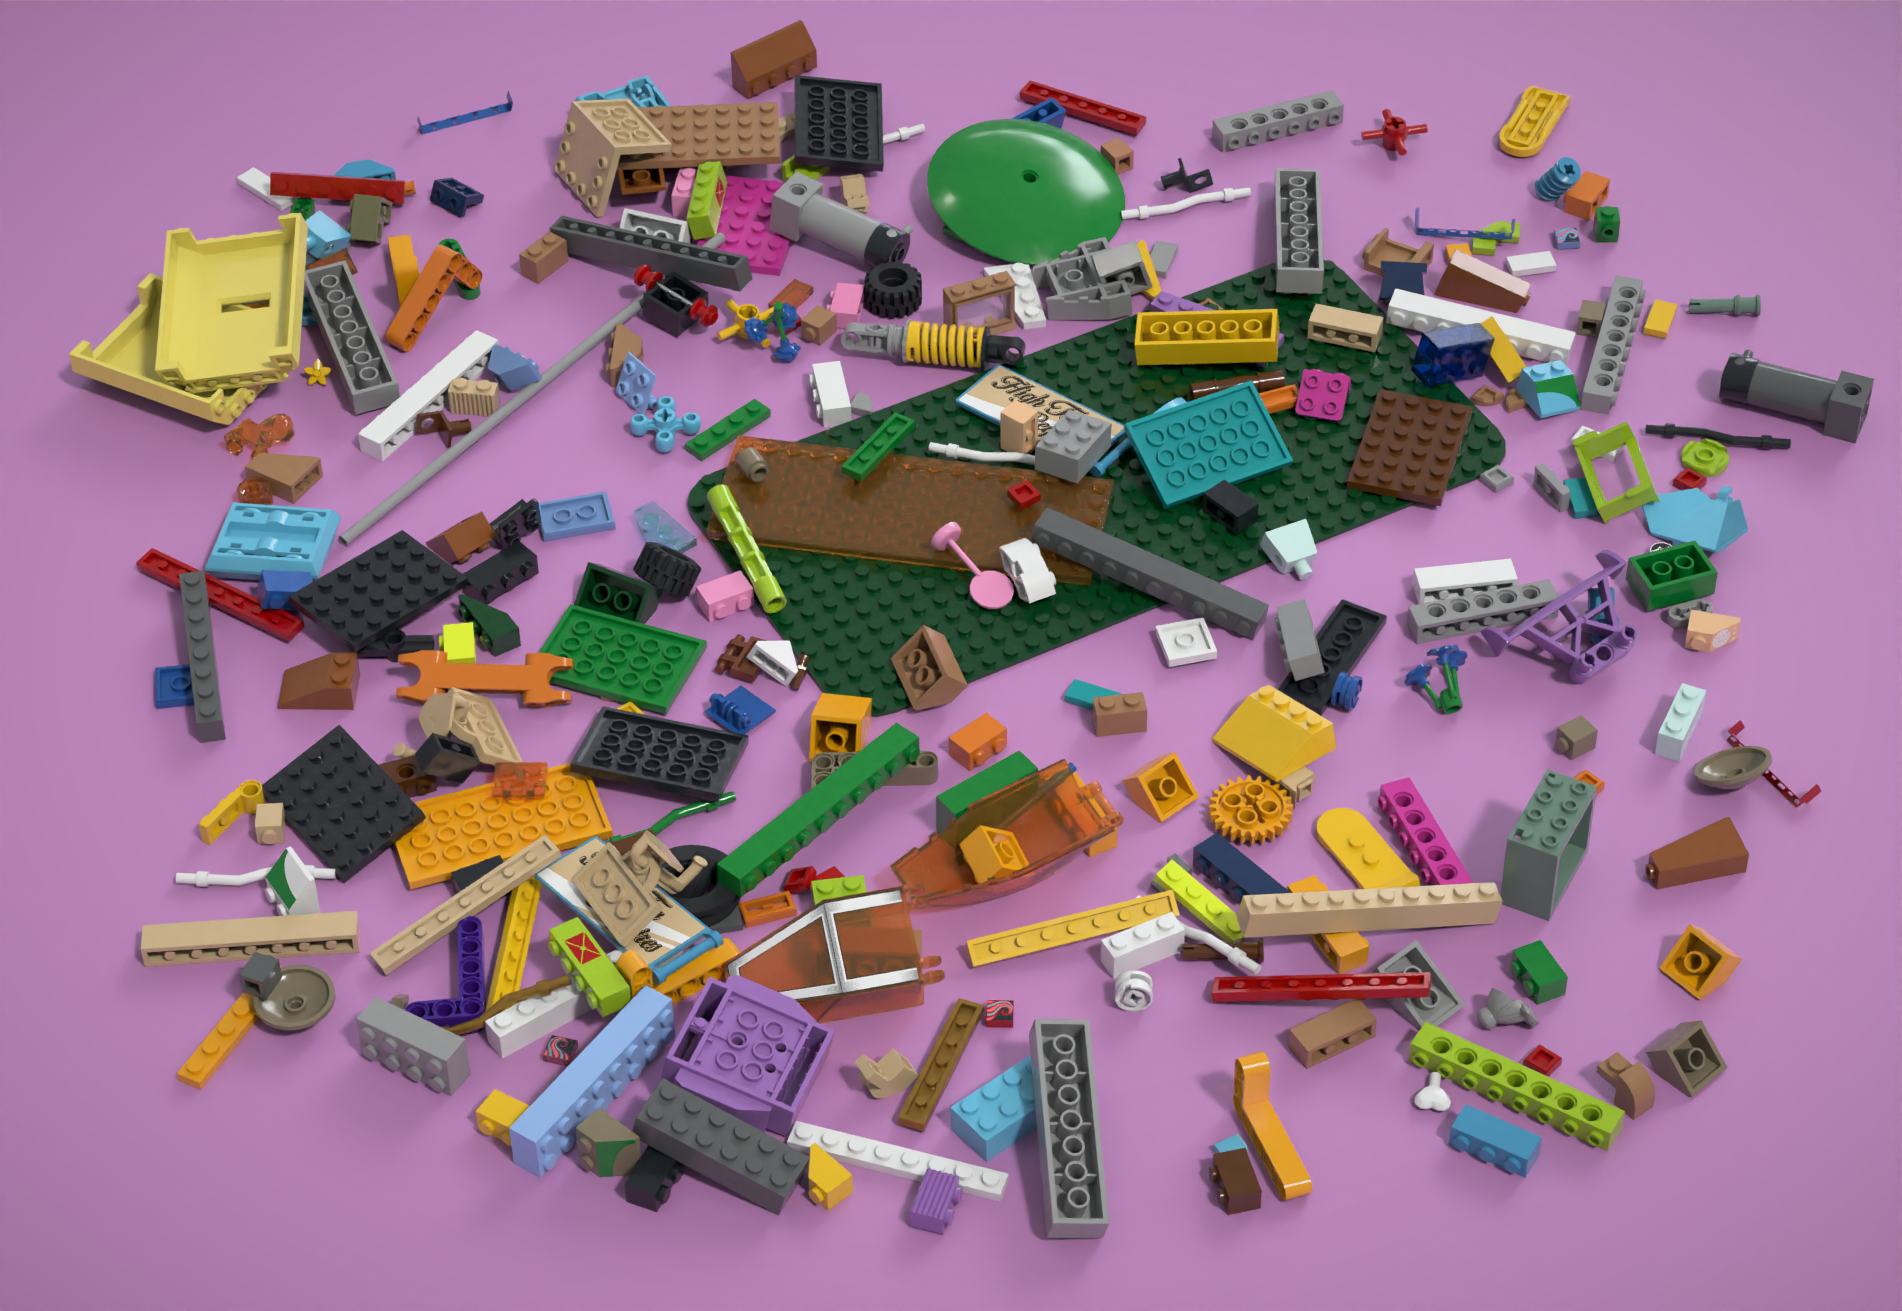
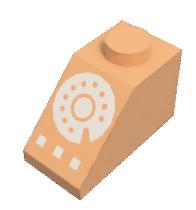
M1691 610L1685 648L1711 652L1737 640L1741 618Z

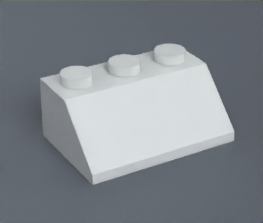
M624 208L620 224L621 229L691 244L693 235L687 221Z

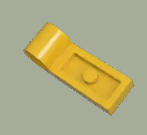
M256 780L243 782L225 799H222L208 815L202 818L199 828L204 843L211 845L244 812L251 815L256 814L257 804H265L261 783Z

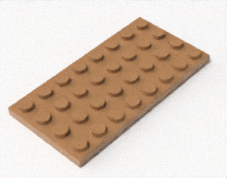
M778 102L637 107L666 137L672 146L670 152H661L659 154L620 155L617 170L698 167L699 164L717 161H720L722 166L780 164Z

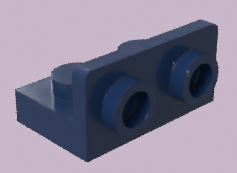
M454 178L437 179L433 183L430 201L459 217H464L467 206L482 203L484 194Z

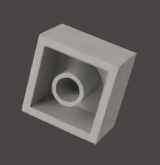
M1136 240L1092 256L1102 284L1125 279L1131 295L1153 287Z

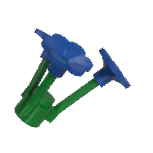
M1447 645L1431 649L1426 654L1427 656L1438 657L1436 663L1444 668L1448 688L1440 692L1439 698L1429 686L1430 682L1427 679L1432 669L1431 664L1417 666L1406 675L1407 679L1404 683L1406 686L1419 684L1432 698L1437 710L1443 709L1445 714L1455 713L1463 708L1457 671L1458 666L1465 664V659L1468 657L1467 652L1460 651L1458 645Z

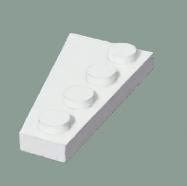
M1015 263L983 268V275L985 277L1008 271L1016 283L1015 319L1023 330L1046 327V318L1029 265Z

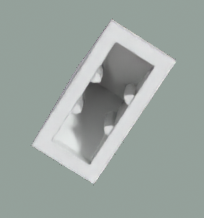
M757 641L747 655L749 660L786 687L798 672L790 641Z

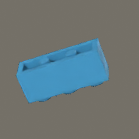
M1465 1104L1451 1126L1449 1145L1525 1178L1540 1155L1542 1137Z

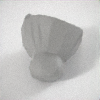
M1493 987L1487 999V1006L1477 1013L1479 1022L1487 1030H1492L1497 1023L1514 1024L1525 1021L1530 1027H1535L1539 1024V1020L1531 1008L1523 1004L1521 999L1511 1000L1506 994Z

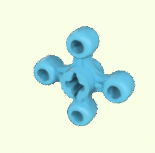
M662 396L657 401V411L654 414V419H648L644 414H635L630 419V429L636 436H643L648 430H654L656 433V448L660 452L667 453L674 448V437L677 434V430L683 429L687 434H696L700 431L701 420L699 415L693 412L685 414L683 418H676L674 399L670 396Z

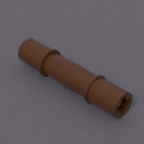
M1282 370L1263 373L1256 372L1255 375L1192 383L1189 385L1190 398L1192 401L1251 380L1258 393L1285 387L1284 373Z

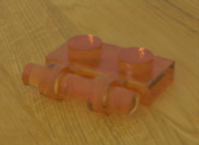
M496 762L492 797H502L503 800H511L512 797H526V800H535V797H545L548 775L547 762Z

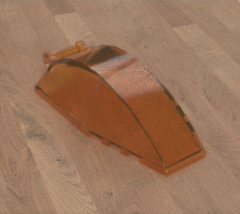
M1062 759L971 803L967 807L968 811L958 819L953 817L948 821L949 826L939 834L936 832L928 836L929 841L919 849L914 847L890 865L914 905L956 907L978 904L1011 895L1049 878L1078 858L1092 844L1114 832V828L1123 823L1124 817L1120 812L1114 810L1102 793V787L1099 782L1094 781L1079 788L1067 761ZM1094 798L1106 816L1101 818L1088 799ZM980 825L1013 832L1029 865L1020 870L1013 871V875L998 879L994 876L987 878V882L978 884L974 879V872L963 857L964 853L959 844Z

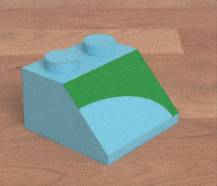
M1561 360L1522 368L1516 390L1540 418L1580 410L1581 405L1574 374Z

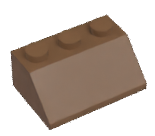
M925 625L891 657L909 700L917 711L951 703L968 686L945 635Z

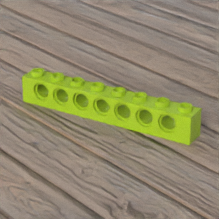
M1428 1022L1424 1023L1410 1043L1409 1061L1418 1067L1438 1072L1443 1078L1450 1079L1469 1090H1474L1489 1097L1493 1101H1498L1518 1112L1538 1119L1544 1124L1560 1129L1568 1135L1582 1139L1592 1146L1608 1151L1623 1128L1624 1110Z

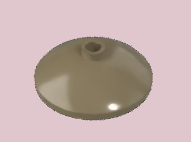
M1734 747L1706 757L1697 764L1694 773L1697 781L1708 787L1739 790L1757 780L1768 770L1772 763V756L1770 751L1763 747Z
M290 965L281 968L282 978L267 1000L253 996L255 1012L265 1024L280 1030H299L318 1023L328 1015L335 1002V988L330 977L320 969L308 965Z

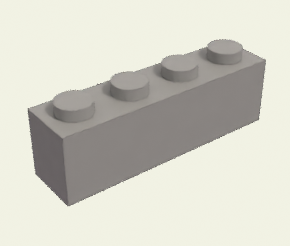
M1305 598L1276 607L1278 617L1274 618L1278 630L1277 633L1287 673L1292 672L1295 681L1325 673L1312 618Z

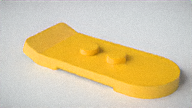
M1536 86L1528 87L1508 123L1500 131L1499 145L1501 149L1517 157H1528L1537 154L1544 146L1565 109L1570 105L1571 96Z
M1335 808L1326 811L1320 816L1316 829L1318 841L1325 850L1331 852L1356 882L1358 889L1420 886L1419 876L1409 870L1362 814L1348 808Z

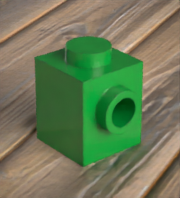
M1596 207L1593 224L1595 242H1618L1620 229L1618 207Z

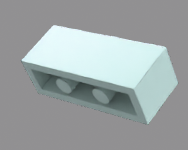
M1684 683L1681 684L1658 732L1655 755L1680 762L1703 713L1707 690Z

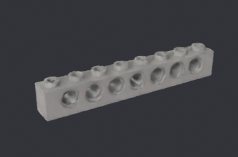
M1615 276L1583 389L1581 410L1609 415L1611 406L1616 405L1618 392H1615V390L1620 391L1622 377L1619 376H1624L1626 362L1623 361H1628L1629 347H1632L1634 333L1631 332H1636L1637 318L1640 317L1642 304L1639 303H1644L1646 290L1642 289L1643 280Z

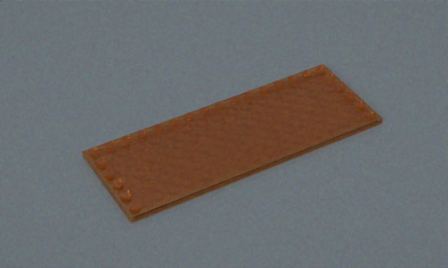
M740 435L737 437L722 485L728 486L740 509V514L747 527L750 528L752 537L757 545L972 571L951 547L944 551H936L930 545L932 537L940 528L950 522H956L961 528V534L955 543L981 572L997 571L1008 576L1010 575L1004 570L999 547L1023 538L1031 542L1034 524L1046 508H1050L1103 532L1114 489V480L1084 476L1078 483H1074L1041 471L891 453L860 482L841 473V466L858 449ZM755 448L766 461L769 473L764 480L755 482L748 479L737 465L736 458L743 449ZM1028 480L1041 493V501L1020 510L1007 497V489ZM713 511L706 530V539L729 541L721 522ZM1038 545L1048 571L1054 574L1057 582L1091 586L1093 569Z

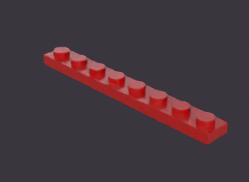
M151 548L136 562L138 570L181 590L179 574L200 571L154 548ZM205 573L209 604L288 642L305 627L302 619L281 609H262L258 598Z
M1431 972L1215 977L1211 994L1213 1002L1225 1003L1233 1001L1364 1000L1368 998L1393 999L1407 997L1417 999L1429 997L1432 980Z

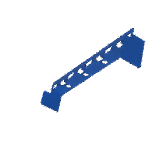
M509 90L506 96L508 103L477 110L426 125L421 124L418 116L417 121L420 132L425 134L509 112L513 106Z
M1418 207L1415 213V226L1417 235L1512 239V234L1515 233V218L1512 219L1511 223L1512 232L1419 228ZM1418 229H1424V232H1418ZM1438 230H1446V233H1438ZM1460 231H1468V234H1460ZM1483 232H1488V233H1490V235H1482V234H1483Z

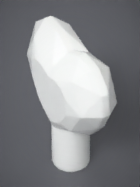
M1432 1072L1430 1074L1429 1086L1421 1089L1415 1096V1105L1420 1109L1432 1108L1437 1111H1445L1450 1108V1098L1440 1088V1073Z

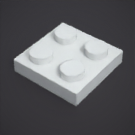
M1204 617L1156 626L1155 633L1169 667L1217 659V649Z

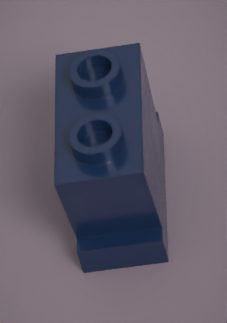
M1381 261L1380 272L1384 273V278L1378 300H1383V304L1390 303L1395 288L1425 296L1423 275L1427 273V263Z

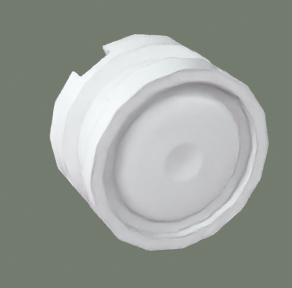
M1127 971L1120 974L1115 980V1002L1117 1005L1127 1011H1141L1148 1008L1153 1002V982L1151 977L1141 971Z

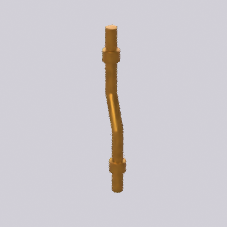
M565 975L549 981L547 978L537 981L534 986L504 995L479 1018L451 1027L445 1025L441 1028L456 1035L486 1026V1020L501 1013L510 1004L538 995L544 997L552 994L553 990L572 985L570 976Z

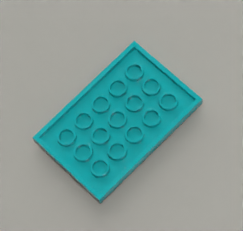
M1252 380L1125 423L1124 430L1164 509L1203 496L1204 492L1223 480H1226L1231 485H1235L1289 466L1293 462Z

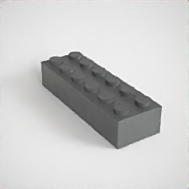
M662 1078L637 1115L632 1132L639 1136L641 1142L777 1215L781 1213L803 1178L810 1159L809 1156L664 1078Z

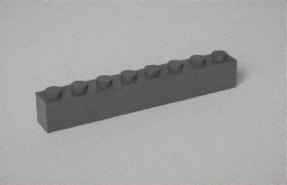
M204 571L179 574L195 715L200 743L225 740L224 718Z

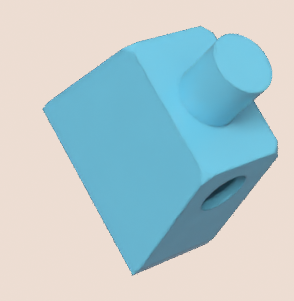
M319 210L305 221L308 225L306 251L318 259L345 252L352 235Z

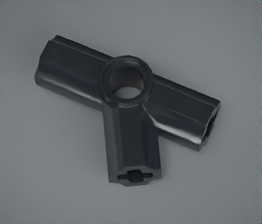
M395 628L357 651L358 657L386 656L389 661L397 663L398 655L421 650H435L434 635H406L404 631Z

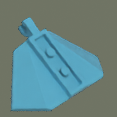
M1724 485L1719 490L1716 500L1710 499L1700 489L1693 488L1659 494L1660 502L1650 501L1642 505L1650 534L1672 541L1673 546L1696 540L1702 550L1718 553L1748 531V526L1740 499L1733 502V497L1728 496L1733 492L1732 487Z

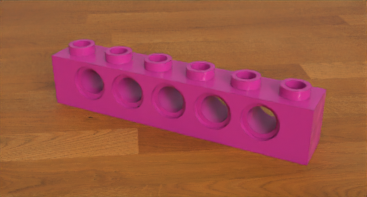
M1410 777L1382 784L1380 796L1377 798L1378 806L1382 812L1386 813L1390 827L1398 833L1402 847H1406L1412 864L1414 866L1417 865L1420 870L1423 882L1429 886L1473 883Z

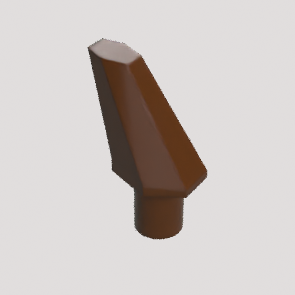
M800 654L797 662L798 672L792 679V688L799 690L808 672L806 668L810 658L808 655Z

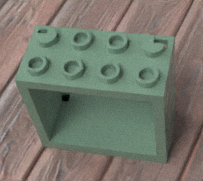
M1547 769L1507 839L1500 895L1503 900L1502 905L1550 921L1588 852L1597 786ZM1516 835H1517V836H1520V837H1521V840H1518V839H1516V838H1514V837H1515Z

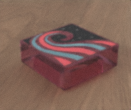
M551 1035L542 1055L543 1061L568 1067L578 1048V1040Z

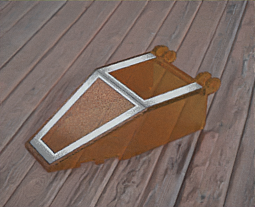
M908 883L899 887L822 900L723 963L725 979L727 981L729 976H742L791 997L819 1024L921 1006L924 1004V987L945 979V974L942 970L928 971L922 974V969L937 967L942 963L939 955L927 956L919 960L909 912L927 908L929 905L926 898L906 901V897L924 893L926 891L923 883Z

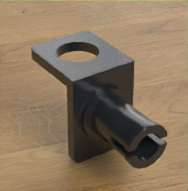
M1178 158L1179 171L1160 176L1165 190L1184 183V185H1187L1189 193L1213 185L1209 169L1188 176L1181 158ZM1200 177L1207 178L1206 181L1203 183H1195V181Z

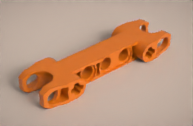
M421 650L398 655L400 665L418 668L421 674L417 684L410 687L396 688V696L399 699L425 704L432 694L445 693L451 687L471 693L523 694V705L530 707H551L572 703L570 692L554 690L550 687L549 683L554 673L574 669V661L570 658L554 656L549 653H527L525 655V665L447 663L448 653L435 650Z

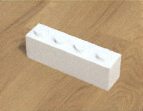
M1511 559L1414 569L1413 589L1418 604L1517 586L1518 578Z

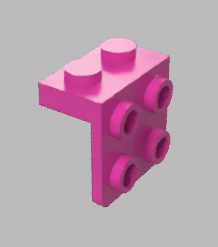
M1304 369L1295 409L1296 414L1335 422L1341 421L1346 397L1351 391L1350 376L1342 373H1325L1318 369Z

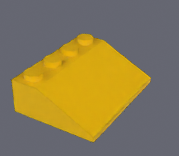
M1270 685L1261 687L1258 691L1250 694L1212 738L1213 743L1275 782L1336 749L1332 722Z

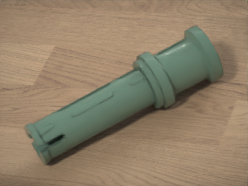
M1736 295L1734 299H1690L1689 312L1690 314L1734 312L1736 316H1740L1741 313L1760 315L1761 298L1760 295L1755 297Z

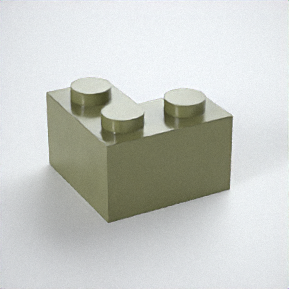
M354 194V199L350 202L352 218L347 226V232L352 235L350 239L381 244L383 225L390 224L393 202L379 196Z

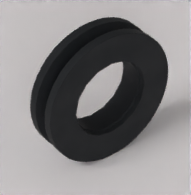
M683 845L669 849L683 866L684 870L682 872L674 869L666 861L661 866L678 878L687 869L696 851L718 862L728 855L708 846ZM717 872L711 881L716 887L711 892L697 898H678L669 894L657 884L658 887L707 927L716 925L726 919L734 911L741 898L718 882Z

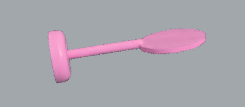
M950 522L940 528L932 537L930 545L936 551H944L951 547L976 575L970 584V595L973 600L981 607L987 609L1005 607L1011 601L1014 594L1013 584L1010 579L997 571L981 572L955 543L961 534V528L956 522Z

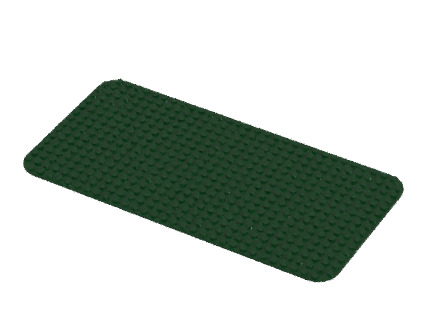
M1323 260L1322 294H1285L1276 292L1275 263L1181 297L1197 304L1209 298L1224 310L1277 309L1279 333L1284 334V342L1278 349L1277 362H1268L1264 368L1252 362L1137 365L1135 335L1138 314L1025 355L1021 362L1016 365L1001 364L1123 425L1153 414L1176 398L1182 397L1186 402H1190L1189 385L1192 383L1211 381L1212 379L1218 381L1238 376L1255 375L1256 372L1263 373L1282 370L1285 386L1295 384L1298 390H1300L1304 369H1318L1325 373H1342L1350 376L1351 391L1350 394H1347L1343 417L1339 422L1299 416L1296 414V407L1269 414L1293 462L1289 466L1233 485L1259 503L1258 522L1238 535L1203 511V496L1164 509L1133 446L1107 467L1105 473L1100 478L1094 477L1088 471L1078 483L1035 470V465L1020 462H982L961 457L954 459L946 457L945 454L929 452L930 442L943 445L951 443L959 445V448L980 452H1007L1001 448L1000 426L956 405V399L991 369L875 411L871 415L867 414L760 454L768 464L769 470L767 477L762 481L755 482L748 479L737 463L704 475L690 491L688 509L693 521L733 573L741 570L753 587L748 574L741 566V561L734 547L728 540L721 522L717 519L707 499V493L717 485L728 486L740 509L741 516L747 527L750 528L755 543L763 553L769 570L776 578L787 600L782 610L776 613H767L753 589L754 602L784 641H790L793 654L797 659H799L800 654L810 657L806 668L823 693L872 698L871 717H880L912 707L891 657L923 625L945 635L967 684L1168 604L1166 601L1039 545L1041 556L1048 571H1051L1055 576L1056 585H1054L1056 594L1032 603L1019 598L1012 578L1004 570L999 547L1023 538L1031 542L1034 524L1046 508H1050L1220 583L1272 562L1260 546L1265 532L1306 519L1314 543L1317 544L1419 503L1347 488V480L1380 389L1473 407L1472 416L1446 492L1480 478V474L1497 465L1500 466L1506 455V441L1499 429L1398 326L1386 323L1387 315L1333 261ZM1206 303L1205 305H1203L1214 310H1219V307L1215 304ZM1315 304L1383 317L1382 336L1376 351L1371 352L1308 339V323ZM895 412L915 420V428L862 482L841 473V466ZM1124 435L1121 439H1119L1113 446H1111L1105 452V454L1097 462H1100L1103 458H1105L1111 451H1113L1119 444H1121L1127 438V436ZM1035 450L1029 455L1035 456ZM1028 480L1041 493V501L1020 510L1007 497V489ZM950 522H956L961 528V534L955 543L981 572L997 571L1010 579L1013 584L1014 594L1011 601L1005 607L987 609L981 607L973 600L970 595V584L976 575L951 547L944 551H936L930 545L932 537L940 528Z

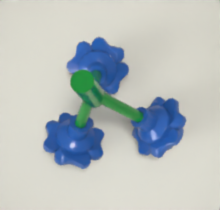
M776 302L773 313L768 319L756 320L752 316L749 320H746L745 333L750 340H756L758 343H761L762 340L767 339L768 324L774 320V326L779 329L781 339L779 340L780 346L776 348L773 356L782 362H791L796 358L801 347L797 346L796 343H789V339L786 338L784 331L788 328H794L796 326L795 321L799 320V316L796 313L795 306L790 307L789 303L782 304L781 302Z

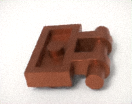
M737 634L727 644L725 654H721L718 658L715 671L718 674H723L725 670L731 668V676L754 682L762 669L749 660L747 655L757 641L767 640L751 636L748 642H744V636Z

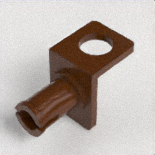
M443 410L416 415V434L439 432L447 448L451 447L452 435L468 434L471 431L469 419L449 422ZM431 418L434 420L433 424L429 427L421 426L425 419Z

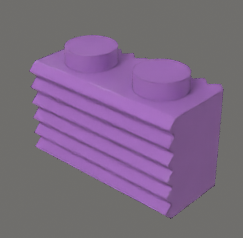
M930 1168L926 1170L909 1212L910 1226L943 1234L946 1225L951 1226L954 1218V1209L952 1208H954V1204L960 1203L963 1194V1188L959 1187L958 1175L943 1173L935 1169L931 1170Z

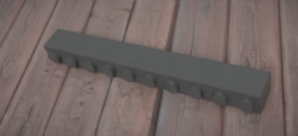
M561 216L549 228L550 232L567 241V251L569 254L632 268H638L647 264L651 267L652 272L658 271L664 275H669L674 271L690 281L739 292L752 280L748 257L744 255Z
M1046 508L1034 524L1032 543H1036L1043 548L1197 616L1204 617V619L1254 640L1265 623L1269 604L1050 508Z

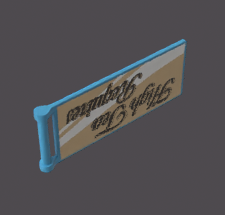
M997 364L956 399V405L1000 426V412L1015 400L1038 411V443L1068 410L1078 411L1112 423L1111 446L1124 435L1127 436L1123 424L1000 364ZM1128 436L1089 470L1094 477L1100 478L1105 473V469L1132 446Z
M597 836L561 856L534 875L539 883L622 953L635 950L651 968L653 982L657 985L665 982L667 976L711 948H718L724 944L722 936L717 931L708 928L656 885L651 894L663 909L626 947L621 945L571 880L606 845ZM701 938H706L704 941L694 946L687 952L683 953L676 959L672 960L665 966L661 968L657 967L666 960L670 959L674 955L684 950L685 948L689 947L696 941L700 940Z

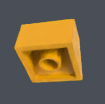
M1176 752L1159 755L1122 780L1134 803L1159 823L1199 797Z
M980 825L959 844L964 853L965 861L970 865L975 874V881L982 887L997 890L1034 875L1013 832Z
M1689 924L1659 969L1696 998L1702 1000L1730 978L1742 958L1703 928Z

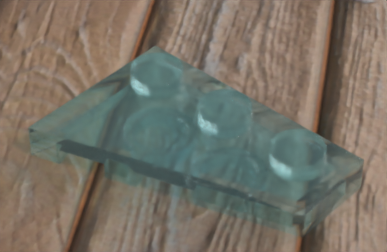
M654 501L633 511L634 519L646 542H656L680 553H684L697 546V538Z

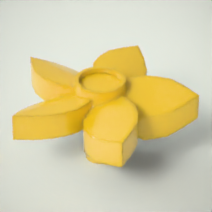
M319 359L315 361L314 368H304L307 374L312 375L309 378L308 385H313L318 381L326 386L327 380L325 376L331 373V368L323 367Z

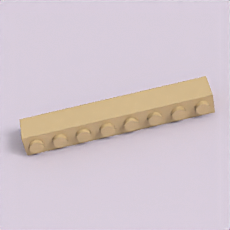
M357 911L142 926L141 953L145 967L250 960L255 952L271 955L274 958L360 952V925Z

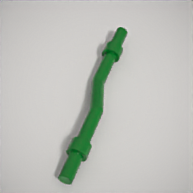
M732 791L723 794L719 802L703 799V801L674 809L648 829L625 836H613L605 843H612L653 829L655 835H658L680 818L705 810L706 812L717 810L718 806L736 801L735 793Z

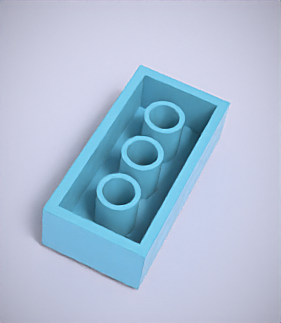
M1031 1055L950 1107L951 1129L986 1162L1037 1129Z

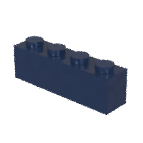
M1215 833L1194 847V868L1209 878L1217 888L1225 891L1236 903L1241 904L1244 895L1290 893V891L1218 833Z

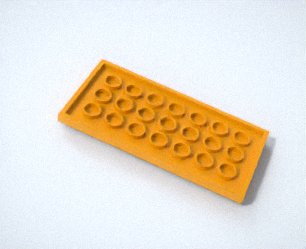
M570 763L414 802L425 814L426 819L394 843L411 890L452 879L451 872L498 855L505 862L543 835H546L562 851L577 847L594 836L599 837L601 840L613 837V831L591 776L570 772Z

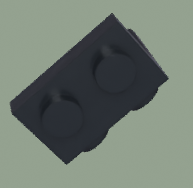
M535 498L527 503L521 499L490 523L497 536L493 540L503 550L520 541L528 532L532 533L539 527L540 523H542L539 503Z

